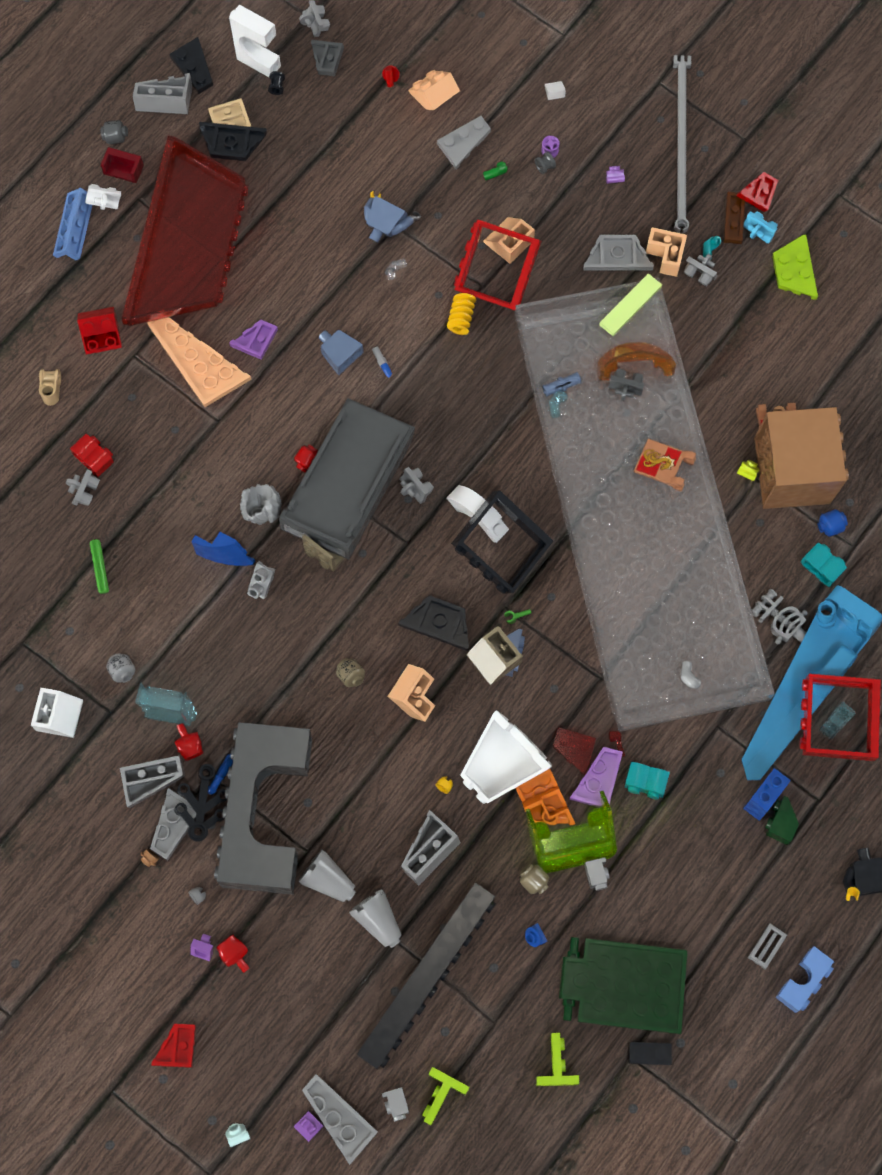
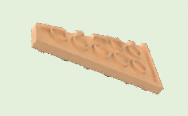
M161 312L146 321L204 407L252 380L250 375L242 372L235 364H231L224 359L221 354L203 341H199L192 333L181 328L178 323Z

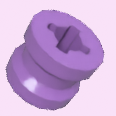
M547 136L543 139L542 155L546 152H549L553 158L558 155L559 140L556 137Z

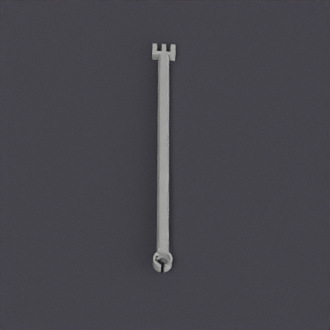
M674 55L673 68H678L677 220L674 229L677 233H680L681 228L679 227L682 226V234H684L689 228V221L686 219L687 69L691 68V56H687V61H684V55H681L680 61H677L678 56Z

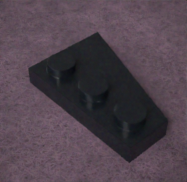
M198 37L169 54L171 60L184 76L190 73L192 86L198 94L213 86Z

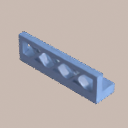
M82 188L67 193L53 256L56 258L67 255L74 260H78L81 257L92 209L91 204L85 203L87 191Z

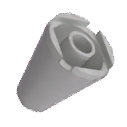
M322 849L314 857L298 881L301 885L341 902L345 900L350 901L356 893L353 890L355 885L326 851Z
M383 889L375 892L376 895L367 897L349 913L384 947L390 946L392 948L400 942L399 938L402 934Z

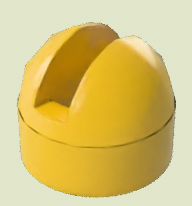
M447 776L441 777L435 784L445 794H448L453 787L452 780L448 781Z

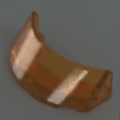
M642 342L625 343L610 349L600 358L597 363L599 381L609 380L610 373L618 369L617 362L653 360L654 368H661L664 376L674 375L676 363L669 353L655 345Z

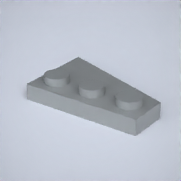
M169 788L167 789L160 820L150 847L153 852L167 861L189 828L184 819L175 814V806L178 803L186 804L188 813L194 820L196 818V812L188 801ZM182 806L177 807V810L179 812H184V808Z

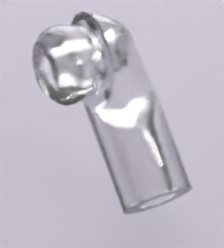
M405 258L391 262L385 270L388 280H393L397 277L395 272L398 269L407 267Z

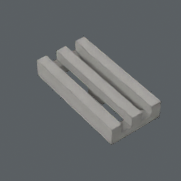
M769 924L748 956V959L753 960L754 963L760 965L765 970L787 934ZM771 930L774 931L772 936L768 940L767 944L761 951L760 955L758 956V958L755 957V954L757 953L758 949L764 942L769 932ZM780 935V939L766 961H761L776 936Z

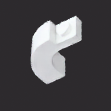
M458 485L447 497V500L457 512L464 513L471 518L485 502V499L479 494L461 485ZM492 506L478 524L490 539L497 543L509 529L501 520L502 516Z

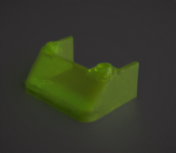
M599 791L602 807L595 808L588 813V823L550 832L546 823H534L530 809H525L537 864L546 873L584 865L585 862L596 859H609L616 854L617 845L612 810L604 791Z

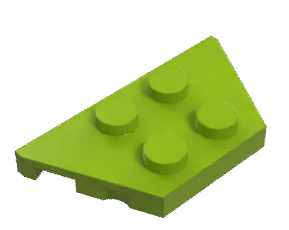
M802 235L773 253L772 258L777 285L779 289L791 291L797 295L805 294L811 296V299L817 300L818 294L807 237Z

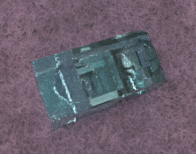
M842 701L819 730L832 740L856 712Z

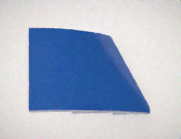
M219 532L212 544L196 535L191 541L196 554L205 559L234 566H248L255 563V559L246 555L247 551L237 540L222 532Z

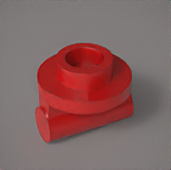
M392 65L386 66L382 72V76L387 82V87H393L394 82L400 76L399 70Z

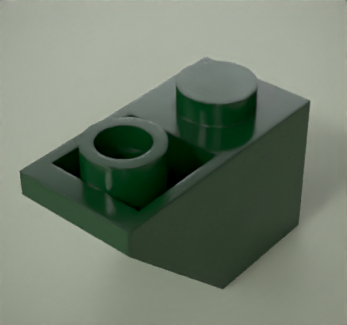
M784 796L781 801L777 799L773 807V811H775L774 817H769L765 828L768 829L767 836L789 845L799 823L789 798Z

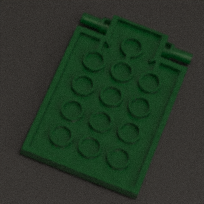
M571 937L570 951L567 952V957H563L559 993V999H563L564 1021H571L572 1008L575 1007V1001H579L577 1022L681 1034L688 950L585 938L583 959H581L578 952L579 938Z

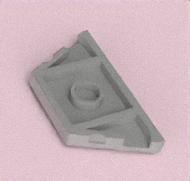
M599 235L595 246L590 252V256L584 263L583 270H653L654 264L649 261L646 251L640 245L636 235Z

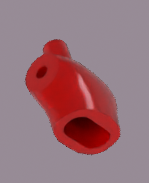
M184 723L177 725L176 727L181 737L174 743L183 759L189 761L202 755L204 752L198 733L188 734Z
M234 934L216 946L221 960L227 967L237 964L243 973L249 969V966L243 960L248 949Z

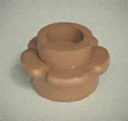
M150 849L140 853L142 856L141 861L146 866H156V862L159 860L156 853Z

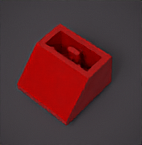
M114 307L78 313L77 322L86 355L122 348Z

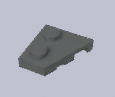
M311 40L318 74L335 76L344 50L343 43Z

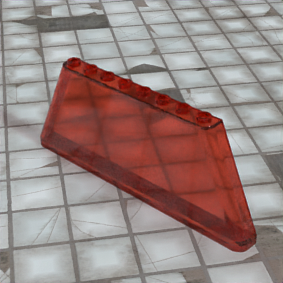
M174 136L167 137L122 315L123 325L133 326L218 307L219 303L223 302L224 293L222 289L223 287L226 288L227 277L225 276L226 272L230 271L231 262L229 259L234 254L233 241H237L238 231H236V228L241 224L240 211L244 210L245 201L243 198L247 196L248 185H245V178Z

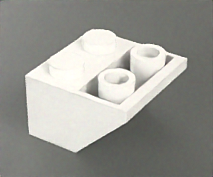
M40 688L31 726L35 731L74 738L83 699L61 691Z

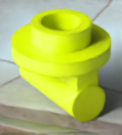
M747 460V462H742L737 474L754 481L760 469L757 467V463Z

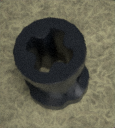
M273 71L269 75L271 82L268 91L273 95H281L284 90L282 85L285 75L282 72Z

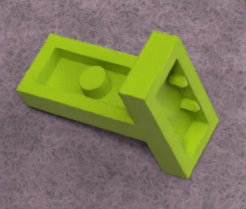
M551 1033L552 1076L536 1077V1086L579 1085V1075L562 1076V1072H566L565 1059H561V1051L565 1050L564 1038H560V1033Z
M434 1067L431 1068L428 1075L443 1084L442 1086L437 1085L432 1095L435 1098L432 1106L428 1104L422 1114L425 1117L424 1122L430 1126L437 1116L450 1088L465 1096L469 1090V1086Z

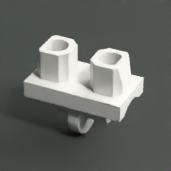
M91 184L88 187L85 203L100 206L102 210H105V207L118 209L121 191L111 187L108 189L100 188L98 185Z

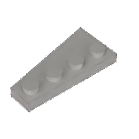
M316 1074L302 1091L350 1165L378 1131Z

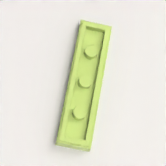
M647 274L600 322L599 326L614 336L662 288V284L650 274Z

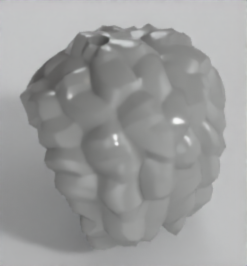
M257 484L256 487L252 486L243 490L240 510L244 520L262 525L267 521L273 523L280 517L282 503L280 495L274 486Z

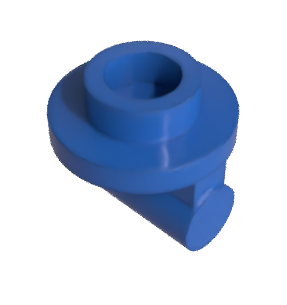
M538 923L526 929L525 939L530 946L538 947L548 942Z

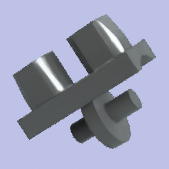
M616 369L614 375H611L609 388L615 389V394L622 395L621 401H625L626 396L633 398L634 394L641 396L645 384L643 383V375L634 373L632 380L625 378V370Z

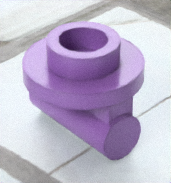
M620 166L609 167L610 170L606 171L607 184L625 182L624 169H620Z

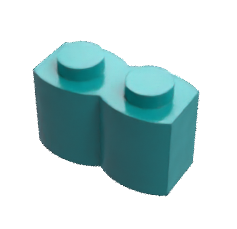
M817 543L801 560V564L828 587L847 568L843 559L832 555L829 547Z
M631 762L625 788H628L630 793L639 794L643 792L647 794V797L658 800L659 797L663 798L670 772Z

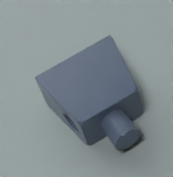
M326 330L319 335V340L323 342L321 353L338 375L364 353L363 345L341 330H337L332 336Z

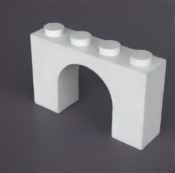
M239 5L229 16L237 60L269 77L271 72L278 71L281 67L279 55L264 48L276 36L275 24Z

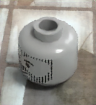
M118 653L109 658L106 668L111 678L115 682L120 683L130 681L135 673V666L129 656Z

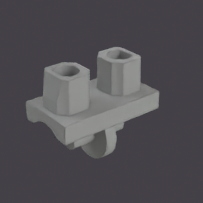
M309 0V7L302 12L303 15L300 16L299 20L302 25L311 27L314 37H319L321 31H328L330 22L328 19H321L325 14L324 6L316 5L314 0Z
M708 254L706 257L699 255L697 259L702 263L690 256L687 258L684 274L693 278L696 271L701 272L702 275L698 282L707 287L712 279L716 280L718 276L716 275L717 272L707 267V265L711 268L715 266V263L710 261L712 255Z
M407 467L400 478L402 481L400 484L403 487L400 493L403 496L409 494L411 498L415 497L421 504L425 502L434 486L428 481L422 484L420 479H422L423 475L419 468L411 470Z
M86 470L81 483L78 482L80 479L79 475H75L73 479L66 480V484L70 486L69 493L73 494L74 490L78 489L72 504L77 506L80 503L89 506L93 495L84 492L85 487L96 490L100 481L91 475L92 471Z
M258 561L247 594L255 599L258 597L265 599L276 569L269 568Z

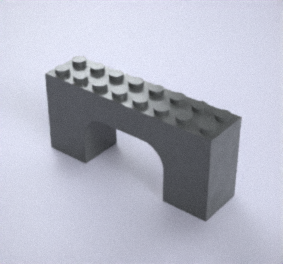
M238 722V728H234L233 740H235V748L232 747L231 749L233 766L229 767L228 770L230 787L227 786L225 798L228 799V803L223 808L225 825L221 826L220 829L222 846H218L217 858H219L220 862L219 866L215 867L214 878L217 879L218 884L222 888L294 895L298 862L296 848L261 844L254 839L253 829L259 787L267 777L274 774L308 777L313 739L310 729Z

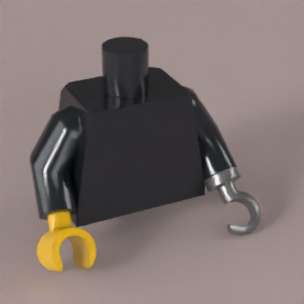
M869 848L858 849L859 861L850 864V867L846 870L843 884L847 893V901H850V896L855 897L856 901H858L859 896L882 893V858L871 859Z

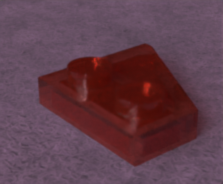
M558 727L553 748L559 754H562L570 764H573L580 770L582 775H586L596 738Z

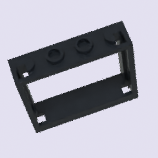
M498 490L493 491L451 544L456 547L455 551L458 554L469 559L468 562L472 567L483 572L482 575L485 579L493 581L497 585L498 591L507 594L514 593L553 543V540L507 496ZM494 503L537 543L508 582L464 543Z

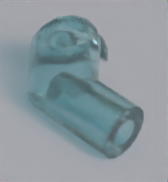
M557 391L550 399L549 407L552 418L560 417L559 405L567 400L566 392Z

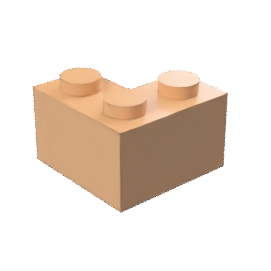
M652 227L646 254L663 257L660 273L677 277L687 235Z
M408 664L388 697L410 717L425 722L435 707L424 696L434 678L423 668Z

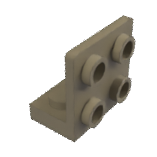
M304 534L302 536L304 552L310 558L315 557L318 559L319 564L324 569H330L334 572L345 559L323 549L307 535Z

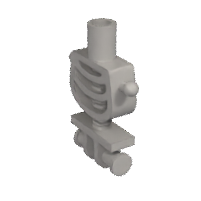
M769 589L766 595L761 596L762 602L757 601L755 603L756 606L750 609V613L758 617V614L762 611L764 614L759 619L760 623L770 614L774 617L771 624V632L778 637L775 640L776 644H780L781 640L788 642L792 636L802 643L807 632L801 626L805 623L806 619L804 616L808 612L803 610L800 613L793 606L786 607L779 612L776 607L784 598L780 596L773 602L772 599L777 596V593ZM791 613L788 617L783 616V614ZM776 621L781 623L779 629L776 627ZM783 626H785V628L787 629L785 633H783L782 631Z

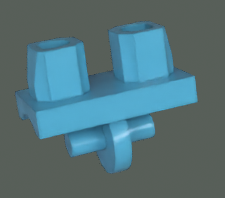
M750 211L743 227L751 232L750 238L754 239L757 236L769 244L777 231L778 224L773 221H765L763 214L758 211L755 213Z

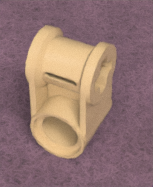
M41 369L39 373V393L46 405H55L59 401L60 369L55 371Z

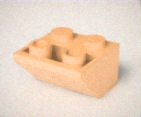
M432 70L426 74L423 80L413 83V87L408 91L425 109L435 110L460 90L451 72Z
M507 217L499 225V227L532 238L535 236V229L522 219ZM493 231L484 240L487 246L509 264L531 244Z

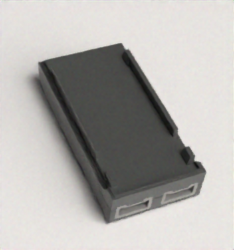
M347 398L290 503L282 511L279 517L281 530L301 539L305 534L323 549L349 560L411 444L415 427Z

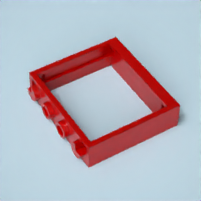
M477 219V222H474L471 228V233H473L471 240H468L465 246L466 256L465 258L462 257L459 268H461V271L455 277L454 290L518 311L541 240ZM483 227L531 243L511 303L464 287Z
M808 674L802 681V691H805V699L802 698L801 710H804V718H801L800 729L803 730V738H800V749H803V755L865 761L877 760L879 758L881 680ZM813 684L868 689L867 753L811 748Z

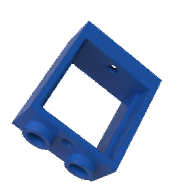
M774 768L743 809L760 821L791 780Z

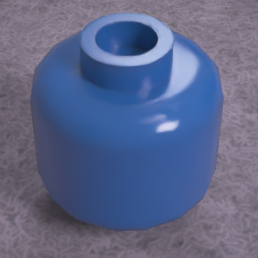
M837 509L821 514L820 522L817 523L819 531L821 533L824 532L828 537L844 532L848 525L845 514Z

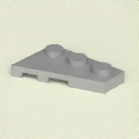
M479 116L438 139L437 145L457 170L460 163L467 159L470 152L491 132V128L483 117Z

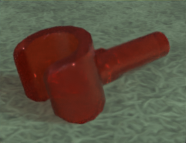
M610 731V742H616L618 751H622V757H625L621 743V733L619 731Z

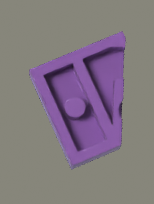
M259 320L252 328L242 332V336L236 340H231L229 343L230 347L262 360L278 328L266 321Z

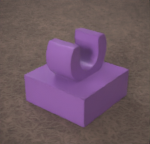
M203 934L200 941L193 939L191 955L210 961L213 955V945L210 944L211 936Z
M309 1111L294 1126L308 1142L324 1127Z

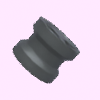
M549 152L534 160L541 174H545L548 169L556 167L555 160Z

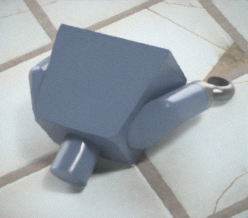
M373 191L370 193V198L364 206L366 224L373 228L369 238L377 243L383 234L391 238L393 235L406 230L415 220H419L421 216L416 211L413 214L418 217L408 215L405 210L381 199V194L374 197Z

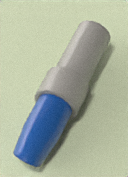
M374 347L372 351L377 359V363L389 378L392 372L388 362L383 357L379 347Z

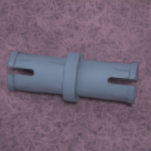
M578 372L564 378L559 377L554 382L542 385L545 396L559 391L564 392L567 388L580 384L581 378Z

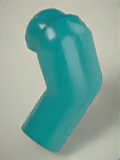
M719 236L711 237L703 243V257H706L708 254L712 255V251L721 244L722 241Z

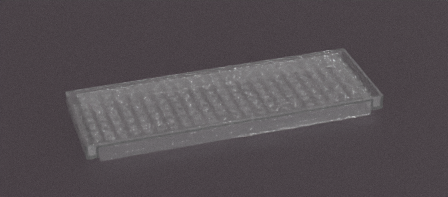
M640 281L519 304L515 307L519 338L618 732L769 701L775 694L662 288L614 336L599 326L600 322ZM616 369L625 370V378L632 380L634 373L643 375V383L645 384L641 396L634 394L633 398L626 396L625 401H621L622 395L615 394V389L609 388L611 375H614ZM576 372L580 375V384L569 387L564 392L559 391L545 396L542 385L556 381L559 377L564 378ZM648 439L682 451L696 453L694 465H689L682 461L676 477L685 479L682 491H678L668 484L634 473L636 464ZM683 661L692 662L691 673L700 679L701 685L699 688H689L681 680Z

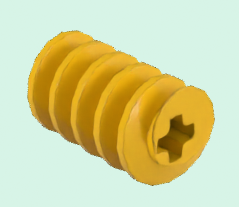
M459 293L453 297L447 328L451 332L458 335L469 333V322L472 320V309L475 308L474 303L476 302V297L473 295Z

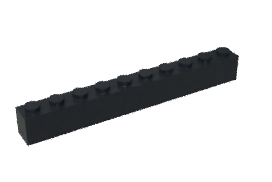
M477 883L473 885L357 1053L360 1058L377 1070L387 1065L390 1060L388 1055L391 1050L396 1051L403 1041L400 1037L404 1031L408 1033L414 1025L412 1020L415 1015L420 1016L424 1011L426 999L434 996L438 990L436 985L439 980H445L450 972L447 970L450 964H456L462 955L459 953L461 948L469 945L473 939L471 934L474 929H480L485 921L482 919L485 913L488 912L490 914L495 907V896Z

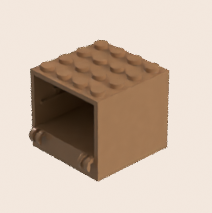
M776 406L772 412L766 413L754 437L757 464L760 469L758 473L763 509L831 504L838 492H840L848 480L849 474L848 469H845L844 465L846 452L842 450L843 433L839 429L841 416L837 414V407L785 411L784 407Z

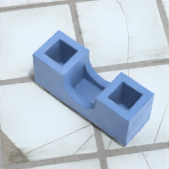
M813 946L799 963L808 974L807 983L799 985L789 979L775 998L795 1013L800 1011V1009L804 1011L810 1003L808 1000L812 993L815 995L821 988L822 984L819 982L823 977L827 978L834 968L831 966L834 961Z

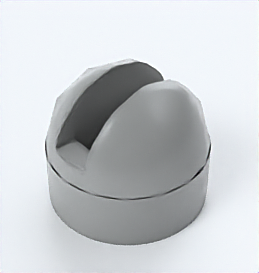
M195 887L188 892L197 905L206 898V892L201 893L203 890L201 887Z

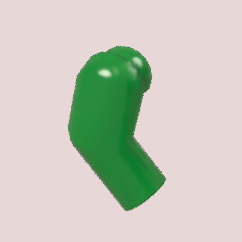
M503 161L498 162L496 168L483 172L485 180L505 174L508 170L506 163Z

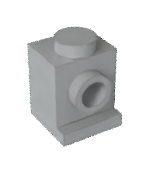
M605 858L588 861L584 864L590 889L595 888L598 891L608 888L607 879H610L607 867H603L606 863Z
M403 1088L382 1093L383 1098H388V1101L384 1103L387 1114H392L394 1122L406 1119L405 1114H408L409 1110Z

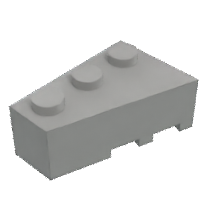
M190 73L185 74V77L174 78V76H170L168 80L158 81L154 79L135 83L133 92L135 110L188 114L192 93Z
M181 756L120 768L128 808L137 805L185 777Z
M430 810L423 826L418 831L419 834L414 844L412 843L401 865L404 873L418 886L461 843L458 835Z

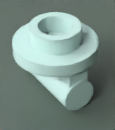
M232 1124L225 1133L230 1147L250 1139L244 1124Z

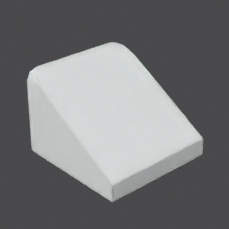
M562 81L544 85L548 100L565 97L566 90Z

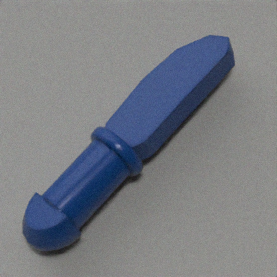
M231 754L227 755L217 774H215L212 783L208 786V794L213 795L216 793L221 781L224 780L229 767L233 764Z

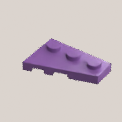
M603 747L571 795L570 800L608 810L623 752Z

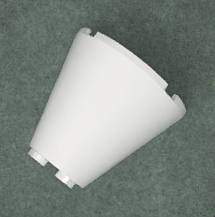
M496 710L460 776L464 779L463 784L470 790L474 788L478 793L476 797L483 804H488L552 767L550 761H546L547 757L516 725L508 722V718Z

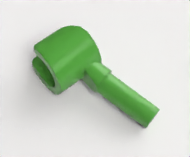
M531 610L519 613L507 611L504 616L512 615L513 618L506 622L513 624L517 618L531 614Z

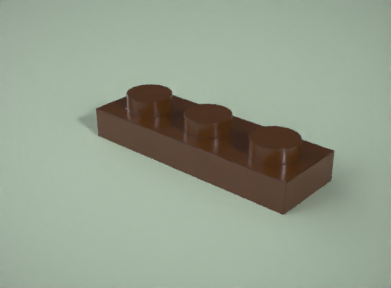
M727 192L723 243L742 244L745 201L737 197L738 193Z

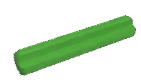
M98 539L91 540L90 548L98 592L100 594L108 593L109 588L101 542Z

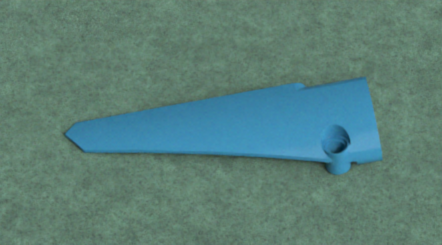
M837 585L825 601L819 604L817 613L742 758L747 780H761L801 730V718H804V710H801L802 698L805 699V691H802L803 679L808 674L843 676L856 660L858 653L882 623L880 612L842 586ZM827 610V611H829L831 614H830V615H824L821 611ZM813 684L812 714L835 686Z

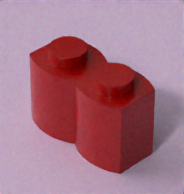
M85 434L70 450L82 464L92 471L96 477H99L114 463L112 459L113 454L106 447L104 449L100 447V442L95 436L92 435L90 437L88 434Z

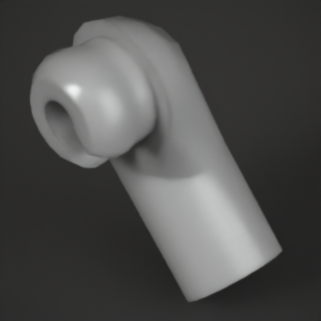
M683 661L681 680L689 688H699L701 685L700 679L691 673L692 662Z

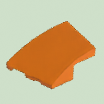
M551 769L515 788L532 825H575V821Z

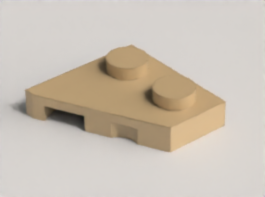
M241 98L208 108L212 123L251 127Z

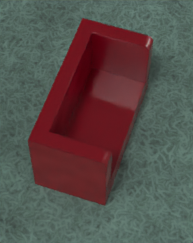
M110 147L107 148L101 162L104 175L136 184L144 167L141 156Z

